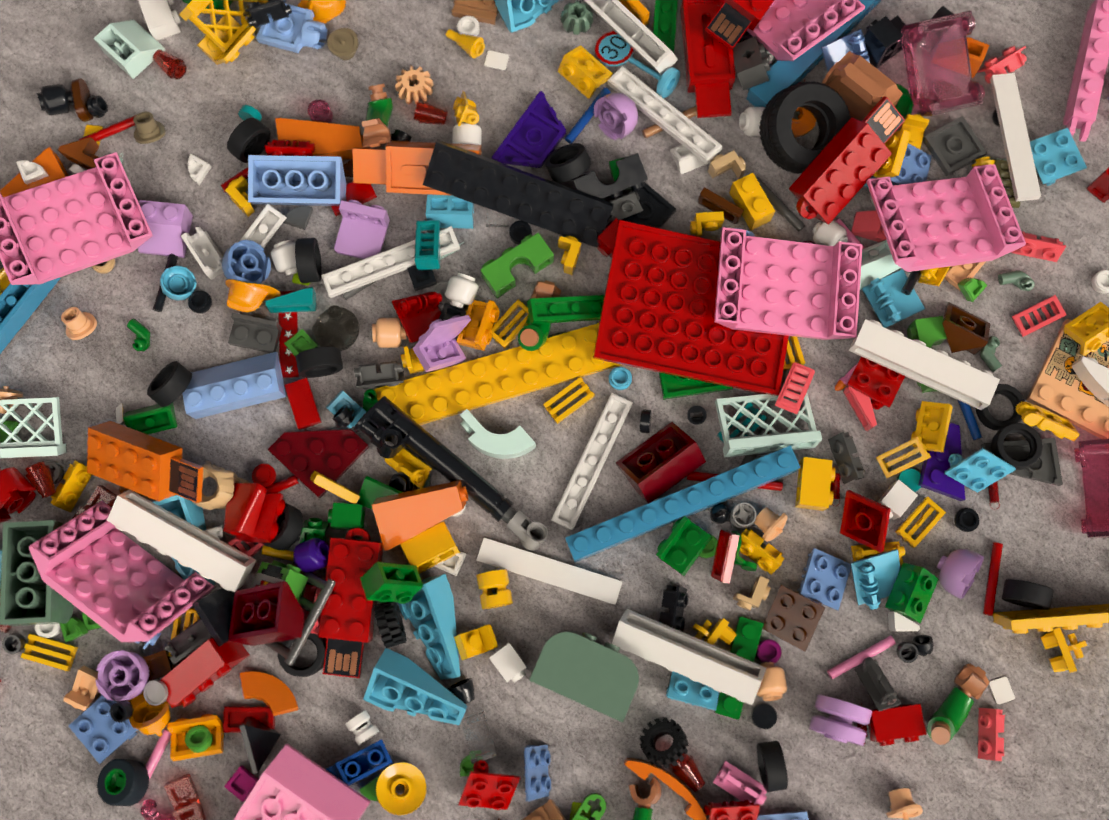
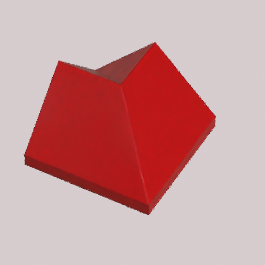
M847 490L840 534L880 553L883 552L891 508L851 490Z

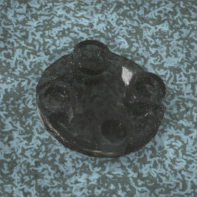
M333 305L319 315L312 327V332L321 347H336L343 351L354 344L359 335L360 327L358 319L351 311Z

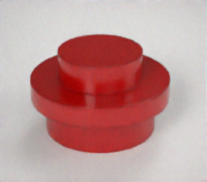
M260 464L254 468L252 480L254 483H258L265 488L269 487L276 480V471L269 464Z

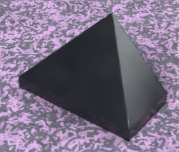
M247 717L241 723L240 730L252 773L256 774L261 769L281 734L256 719Z

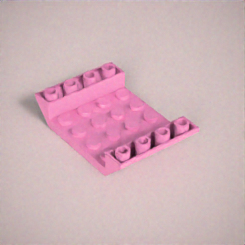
M775 0L755 29L752 31L748 28L747 31L753 37L756 36L757 41L760 44L763 43L765 49L778 61H794L863 11L865 5L859 0Z
M117 152L94 159L95 168L4 198L0 193V259L11 285L43 284L131 253L153 236Z
M995 164L974 166L966 177L901 185H892L890 177L873 178L866 181L894 263L907 272L992 261L1026 245Z
M722 227L714 322L735 330L822 340L856 338L863 244L841 241L834 246L746 236V230Z
M100 501L30 545V553L43 582L120 642L149 641L215 587L197 572L183 580L133 540L116 529L112 523L107 521L112 508L104 501Z
M287 743L263 772L234 820H360L371 801Z

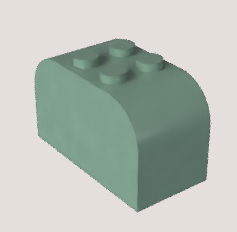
M55 520L3 523L0 625L62 624L70 620L74 605L43 582L29 550L31 544L65 523Z
M561 632L548 639L529 681L623 722L639 683L638 670L633 661L619 653V647L608 642L604 646L595 642L596 637L585 632L581 636L572 632Z

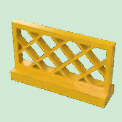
M192 0L179 15L185 21L189 19L217 47L225 52L248 26L245 17H249V15L243 16V1L263 4L268 2V0H235L238 1L239 11H229L228 0H223L224 10L214 9L213 0ZM200 13L210 14L211 25L204 24L197 16ZM215 14L225 15L226 26L216 25ZM230 15L240 16L241 27L231 26ZM217 30L227 31L228 41L226 43L218 37Z

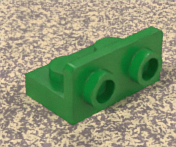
M684 516L682 520L679 519L673 525L672 533L668 539H664L659 544L656 556L678 573L685 576L713 537Z

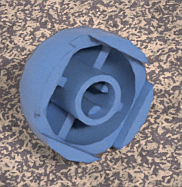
M241 240L234 243L224 253L222 270L227 279L260 284L268 278L271 271L270 258L266 257L263 252L264 248L258 243L250 240Z

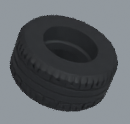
M802 82L780 91L769 100L761 115L762 120H760L759 126L761 131L759 133L763 149L766 151L769 159L773 160V163L781 167V169L796 174L803 173L851 119L845 101L833 88L819 82ZM798 107L810 111L818 123V140L811 150L801 146L796 141L792 132V117Z

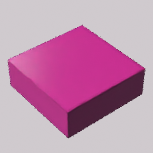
M241 765L224 787L239 800L245 802L259 779Z

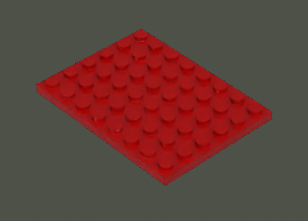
M619 220L592 359L779 396L789 336L735 330L714 322L720 241Z

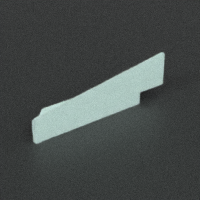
M887 240L862 249L860 290L870 285V282L873 280L881 279L901 268L894 263Z

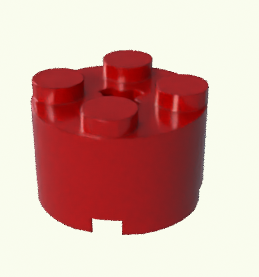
M15 467L3 470L0 468V522L12 519L10 514L15 511L19 514L23 512L36 496L34 492L36 488Z

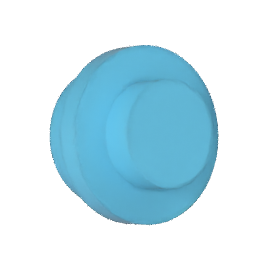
M616 367L609 374V383L616 390H625L632 382V374L625 367Z

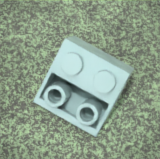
M135 20L110 23L93 38L101 50L132 79L165 51V48Z

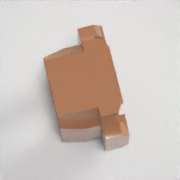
M850 51L832 66L822 81L823 84L828 85L835 92L839 93V96L843 98L848 107L850 116L860 121L868 115L884 96L888 97L895 106L903 94L895 82L863 57L855 55Z

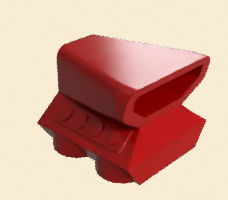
M234 483V495L226 505L223 531L236 536V539L241 541L271 543V540L278 533L277 518L283 513L285 508L284 496L282 493H266L267 489L258 483Z

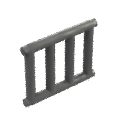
M300 571L299 574L308 577L307 582L321 589L315 603L303 596H300L298 601L301 608L310 612L303 624L302 638L295 639L291 649L280 642L264 644L286 658L285 662L290 666L297 659L333 591L336 582L332 579H327L326 581L312 572L305 573Z

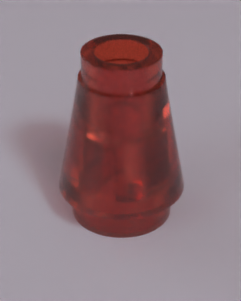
M157 50L154 53L153 60L169 78L180 79L185 75L187 67L182 59L163 50Z
M425 101L423 103L417 102L413 120H417L422 124L445 125L448 112Z
M44 461L35 463L25 469L27 472L25 476L41 495L42 499L57 493L49 465L46 466Z
M683 753L684 760L682 762L677 759L678 765L675 767L670 763L673 768L672 772L696 792L706 782L693 757Z

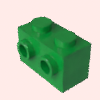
M376 562L360 578L366 599L379 602L387 601L404 604L411 601L413 596L423 588L417 567L414 565Z
M903 562L885 607L913 622L921 624L939 578L923 567Z

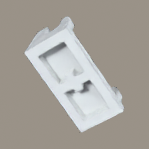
M196 227V234L190 236V234L184 233L181 237L210 280H213L223 273V255L207 231L204 232L201 227Z

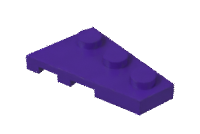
M950 422L944 452L927 451L931 458L923 461L918 486L958 501L966 500L964 485L944 473L951 468L948 461L950 455L960 454L962 456L960 426Z

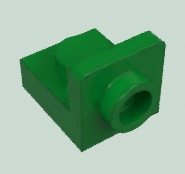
M321 518L305 520L300 534V543L314 537L326 542V531L329 527L328 521H322Z

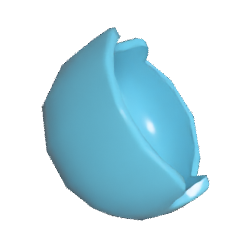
M176 265L166 268L160 277L162 292L169 299L176 301L189 298L197 285L194 274L183 266Z

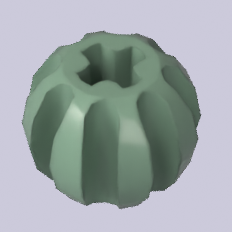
M576 0L574 3L569 2L566 4L561 12L560 19L563 28L567 32H573V35H579L580 32L586 33L593 23V12H591L590 6L587 3L581 4V1Z

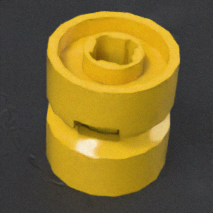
M507 569L476 575L478 589L483 591L480 595L482 609L513 604L511 590L506 587L509 584ZM492 589H497V594L494 595Z

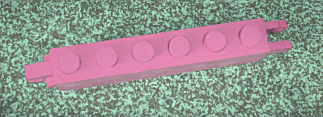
M1095 0L1086 14L1063 124L1067 126L1066 128L1069 129L1072 136L1075 133V128L1081 129L1079 141L1086 142L1091 125L1096 120L1105 78L1104 74L1106 73L1109 59V0Z

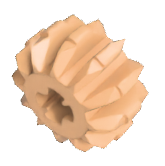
M410 66V71L402 69V75H397L395 89L399 92L398 96L401 100L405 99L408 105L414 101L418 106L419 100L426 102L427 96L432 95L433 80L430 79L428 71L423 72L421 66L417 70Z

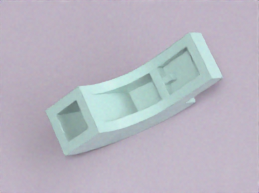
M468 409L460 414L462 420L460 425L468 434L474 433L468 438L469 443L487 456L510 459L525 455L536 448V443L521 426L506 434H495L487 431Z

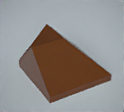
M948 302L942 324L951 353L966 350L975 355L987 345L991 324Z

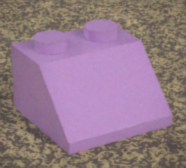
M139 200V205L153 236L138 247V252L161 256L174 254L180 258H185L187 245L181 235L190 233L193 218L187 206L184 204Z

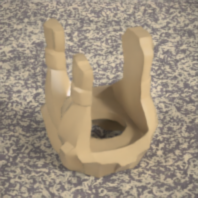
M206 461L205 464L200 465L203 467V480L208 477L214 478L218 485L217 491L209 497L202 494V501L193 503L209 511L213 509H226L228 501L234 495V483L250 482L239 478L230 470H225L222 467L212 465L210 461Z

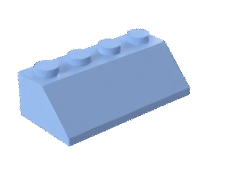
M248 155V202L256 205L340 206L341 200L346 201V179L342 157Z
M278 352L191 372L192 379L182 393L185 412L194 419L287 397Z

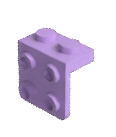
M341 200L339 210L343 218L334 246L335 252L360 259L381 253L390 221L387 211L378 205H371L370 207L362 205V203L356 200H349V202Z
M455 315L444 321L442 319L435 320L429 325L428 331L419 337V341L413 347V350L425 372L459 364L466 359L455 338L471 321L469 315Z

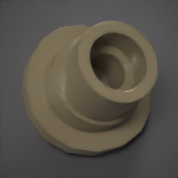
M340 28L329 35L327 46L333 55L342 60H350L357 51L358 37L352 29Z
M141 112L134 117L136 126L134 138L137 143H152L163 138L166 134L165 127L162 123L155 121L152 113Z

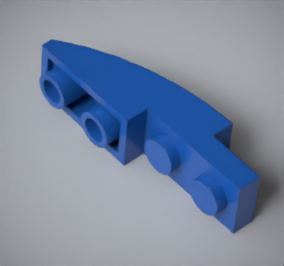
M381 739L325 770L350 786L393 763Z

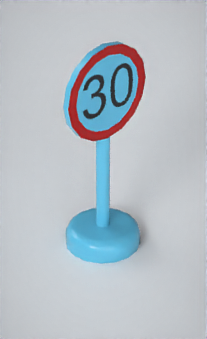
M615 31L605 33L595 44V54L602 64L619 66L629 61L658 79L656 92L662 98L668 97L679 82L680 70L671 67L661 76L653 69L633 58L634 49Z

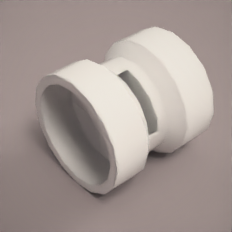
M367 710L345 724L347 729L354 733V740L358 746L379 732L377 726L371 723ZM365 723H367L365 726H363L362 728H360L358 731L356 730V729H358L359 727H361L362 725H364Z

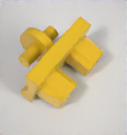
M719 618L710 632L708 630L712 623L709 620H706L702 627L696 623L693 626V629L697 631L695 638L702 640L705 637L704 642L714 645L718 638L727 645H730L737 634L728 626L729 622L724 618Z
M1053 627V631L1047 632L1040 636L1045 650L1059 646L1062 655L1049 658L1053 671L1061 672L1068 670L1072 673L1077 671L1070 651H1074L1076 659L1082 658L1084 655L1081 648L1087 646L1086 640L1078 641L1075 633L1067 635L1070 644L1067 645L1060 627Z

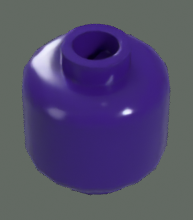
M315 537L298 544L294 549V564L305 573L324 568L328 563L329 545Z

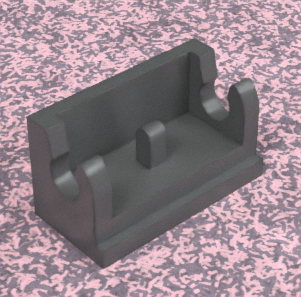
M199 619L167 642L163 648L171 653L172 657L170 659L173 664H180L203 643L213 637L202 619Z

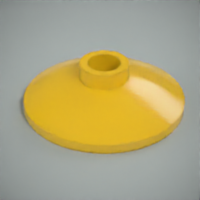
M395 763L388 766L380 774L376 783V796L379 804L384 810L394 815H407L414 812L420 807L426 795V781L423 774L417 767L409 763ZM398 784L404 787L402 794H398L395 790Z

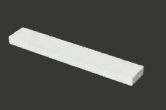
M622 66L607 80V85L617 93H623L634 101L638 110L705 164L710 162L722 150V145L625 67Z
M1015 73L992 75L990 82L1015 201L1038 200L1041 197Z
M452 226L440 230V257L459 250L460 246ZM415 240L321 275L329 297L338 296L416 265ZM422 249V251L434 250V249Z
M611 393L551 519L552 522L573 531L633 402Z
M483 538L476 560L477 562L499 569H507L509 572L612 605H616L623 582L487 538Z

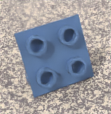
M862 29L821 47L827 72L849 51L855 55H860L869 62Z
M908 143L899 176L890 178L892 185L926 182L932 156Z
M813 548L811 554H808L807 568H804L806 574L801 576L804 580L801 581L800 588L797 591L811 600L817 599L823 605L839 610L851 570V564Z
M103 695L69 725V728L99 764L108 758L127 739L131 740L134 738L138 730L131 726L129 719L122 723L115 722L110 715V708L117 701L108 700Z
M548 744L539 746L526 745L525 747L526 801L549 796L551 779L548 766L551 756L548 751Z

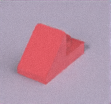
M876 210L856 212L851 229L855 236L876 242L886 240Z

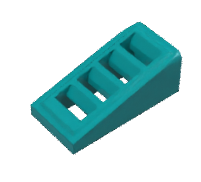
M439 220L416 221L415 264L418 270L440 269ZM434 230V233H422V231ZM422 249H434L429 251H422Z
M313 287L302 289L267 300L266 307L270 313L316 311V292Z

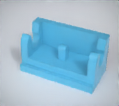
M427 194V221L439 220L440 228H448L450 226L452 228H474V203L452 195Z

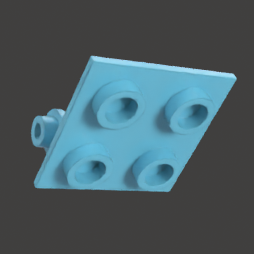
M1068 128L1030 142L1035 169L1043 185L1050 186L1059 178L1087 168Z
M903 269L885 278H877L870 282V285L862 288L884 328L925 309L914 288L910 295L902 293V289L908 279Z
M982 448L966 459L960 454L950 455L948 461L951 468L944 473L978 493L1015 471L1016 468Z
M897 549L851 563L858 605L866 604L870 609H877L881 603L880 599L890 595L901 569Z
M672 671L666 696L671 700L674 699L686 704L689 703L716 711L719 692Z

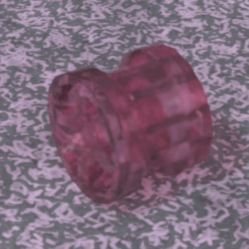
M321 99L314 100L309 104L308 115L311 121L332 123L333 114L326 101Z

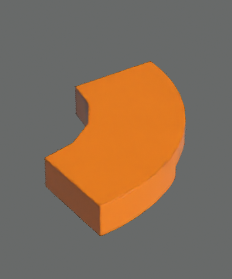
M250 671L240 673L244 699L255 698L265 702L271 708L273 716L299 710L292 691L280 679L263 672Z

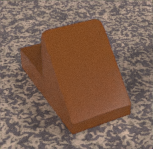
M86 138L58 148V151L67 160L78 164L86 170L95 168L94 159L99 158L95 155L99 145L93 138Z

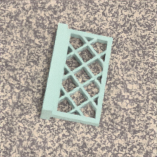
M806 393L802 402L803 408L801 411L799 410L798 414H795L797 416L792 423L780 415L784 409L781 408L777 413L767 406L769 401H777L779 396L761 394L716 399L715 405L724 441V447L722 448L724 458L772 453L790 445L792 450L815 448L821 442L822 436L820 430L817 431L808 394ZM753 402L760 407V410L754 415L744 408L746 403ZM723 405H731L738 410L733 418L724 412ZM762 410L774 417L770 425L758 418ZM740 412L752 420L747 428L735 420ZM799 417L808 423L809 430L802 431L794 425ZM778 420L787 426L788 429L784 433H779L772 428V425ZM754 422L766 430L763 435H756L749 430ZM731 424L743 432L740 437L730 438L728 428Z
M59 397L0 400V406L7 411L0 419V428L9 435L4 442H0V458L58 456L67 453L66 443L63 444ZM52 402L53 413L47 418L38 409L43 403ZM20 404L26 405L31 410L24 419L14 411ZM34 414L44 421L37 431L27 423ZM10 415L20 422L13 432L3 424ZM47 425L54 430L55 440H47L40 434ZM23 426L33 434L28 441H23L16 435Z

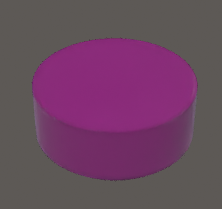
M763 640L758 644L756 656L761 663H776L781 657V647L774 640Z

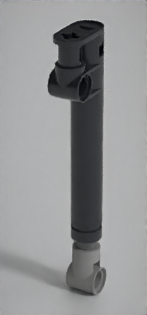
M386 396L382 397L355 425L354 430L356 432L362 431L371 439L370 442L377 447V452L383 458H393L407 445L450 482L460 480L462 487L465 486L467 489L468 497L488 514L490 513L498 522L501 519L506 522V527L521 539V544L527 550L533 551L538 549L547 538L548 530L543 523L534 522L521 510L517 512L513 509L514 503L505 498L500 491ZM389 441L393 443L394 446H389L385 442ZM530 533L536 534L538 539H534Z

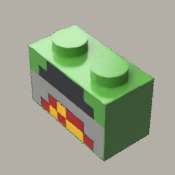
M273 560L272 564L262 561L250 588L285 581L288 582L296 599L299 601L308 577L299 574L301 569L290 564L285 565Z

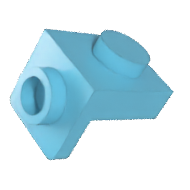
M341 390L326 408L333 415L345 405L348 408H353L355 410L353 413L355 418L347 426L351 429L353 426L355 427L366 411Z

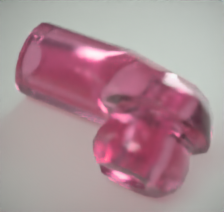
M153 799L145 800L140 808L141 815L145 820H176L175 814L159 813L156 810L157 803Z

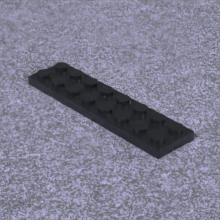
M438 139L423 182L424 186L554 233L572 236L579 242L596 248L599 245L597 238L605 230L614 204Z

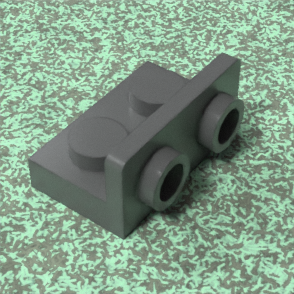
M241 311L240 314L232 313L231 318L234 322L228 340L230 345L266 353L276 352L282 327L276 322L275 318L269 316L257 318L252 313Z

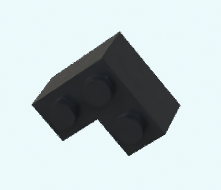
M898 15L891 20L887 16L879 21L876 19L867 26V32L863 37L865 38L864 41L870 64L875 68L880 67L908 47L915 34Z

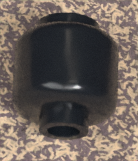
M62 84L43 86L40 93H37L41 111H46L50 116L68 113L70 105L74 104L71 90L66 91Z

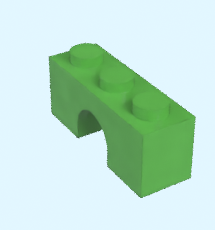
M539 233L534 236L528 235L521 241L520 245L515 248L509 247L498 259L487 261L482 266V269H480L481 277L494 296L499 298L516 287L515 278L511 274L514 266L518 264L528 265L536 274L554 262V254Z
M943 316L915 319L907 329V337L911 340H920L929 348L933 345H940L947 339L942 324ZM917 382V385L921 386L922 393L937 391Z

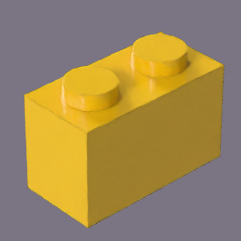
M754 173L734 181L729 194L736 206L744 210L742 216L749 229L752 231L770 222L775 210Z
M803 457L799 460L801 468L798 470L795 508L825 511L829 508V505H832L834 494L833 491H830L831 482L835 479V468L832 467L833 460Z
M444 521L400 544L409 564L416 566L419 574L460 553Z

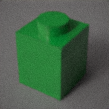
M333 502V509H329L328 523H331V527L335 530L364 529L366 508L360 504Z

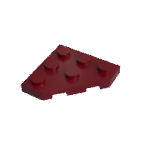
M351 429L284 432L267 450L318 498H321L328 490L313 483L310 477L314 470L336 482L369 448V445Z

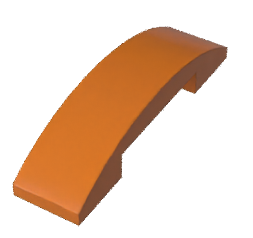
M626 758L624 765L644 781L652 773L689 802L684 810L693 820H707L695 796L677 777L648 761Z

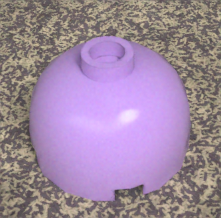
M607 94L597 100L594 105L595 118L599 116L601 122L598 126L612 140L622 139L634 130L638 122V111L634 101L625 94Z
M968 549L955 550L948 557L943 555L937 565V568L940 569V584L953 596L963 599L972 586L973 578L976 572H979L984 557Z
M127 650L113 651L104 656L98 664L96 670L99 671L98 679H95L100 694L106 699L112 701L131 700L140 695L148 683L149 667L145 659L138 653Z

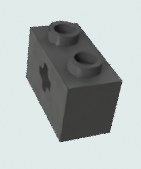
M756 36L737 43L733 48L734 65L743 91L769 81L767 71H770L771 68L763 43L759 45Z

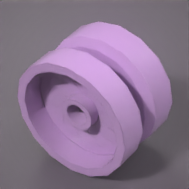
M818 694L815 708L820 712L829 714V717L812 716L809 729L846 744L850 742L864 746L866 732L863 729L852 726V723L869 724L872 710Z

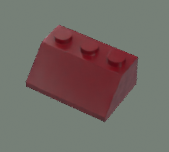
M671 422L618 460L616 465L636 492L649 504L698 469L706 460L696 441Z
M281 581L236 591L234 594L228 641L256 646L302 638L304 611L288 582Z

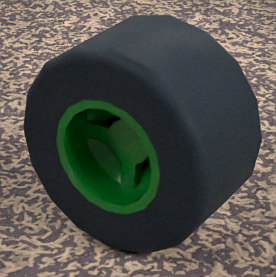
M114 759L102 768L98 776V795L108 805L132 806L145 796L149 785L148 770L143 763L137 760Z

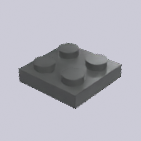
M963 116L925 135L922 140L945 176L973 163L978 158L984 157L987 153Z

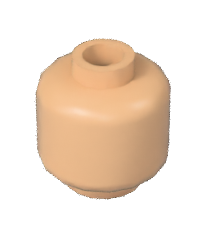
M397 317L378 318L376 324H372L373 342H377L379 348H398L401 345V340H406L405 330Z
M773 662L760 664L767 669L757 696L762 697L763 701L782 699V695L787 691L784 670L781 667L774 666Z

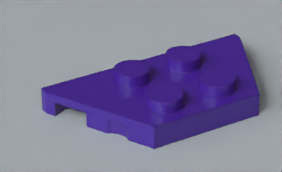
M541 90L491 159L508 165L541 168L547 157L560 143L566 134V129L562 122L558 120L553 107H550L545 94Z

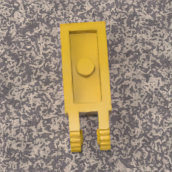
M1021 401L1016 406V412L1022 416L1023 422L1029 426L1036 425L1043 431L1046 429L1050 430L1061 439L1065 437L1075 441L1079 436L1072 423L1064 417L1025 401Z

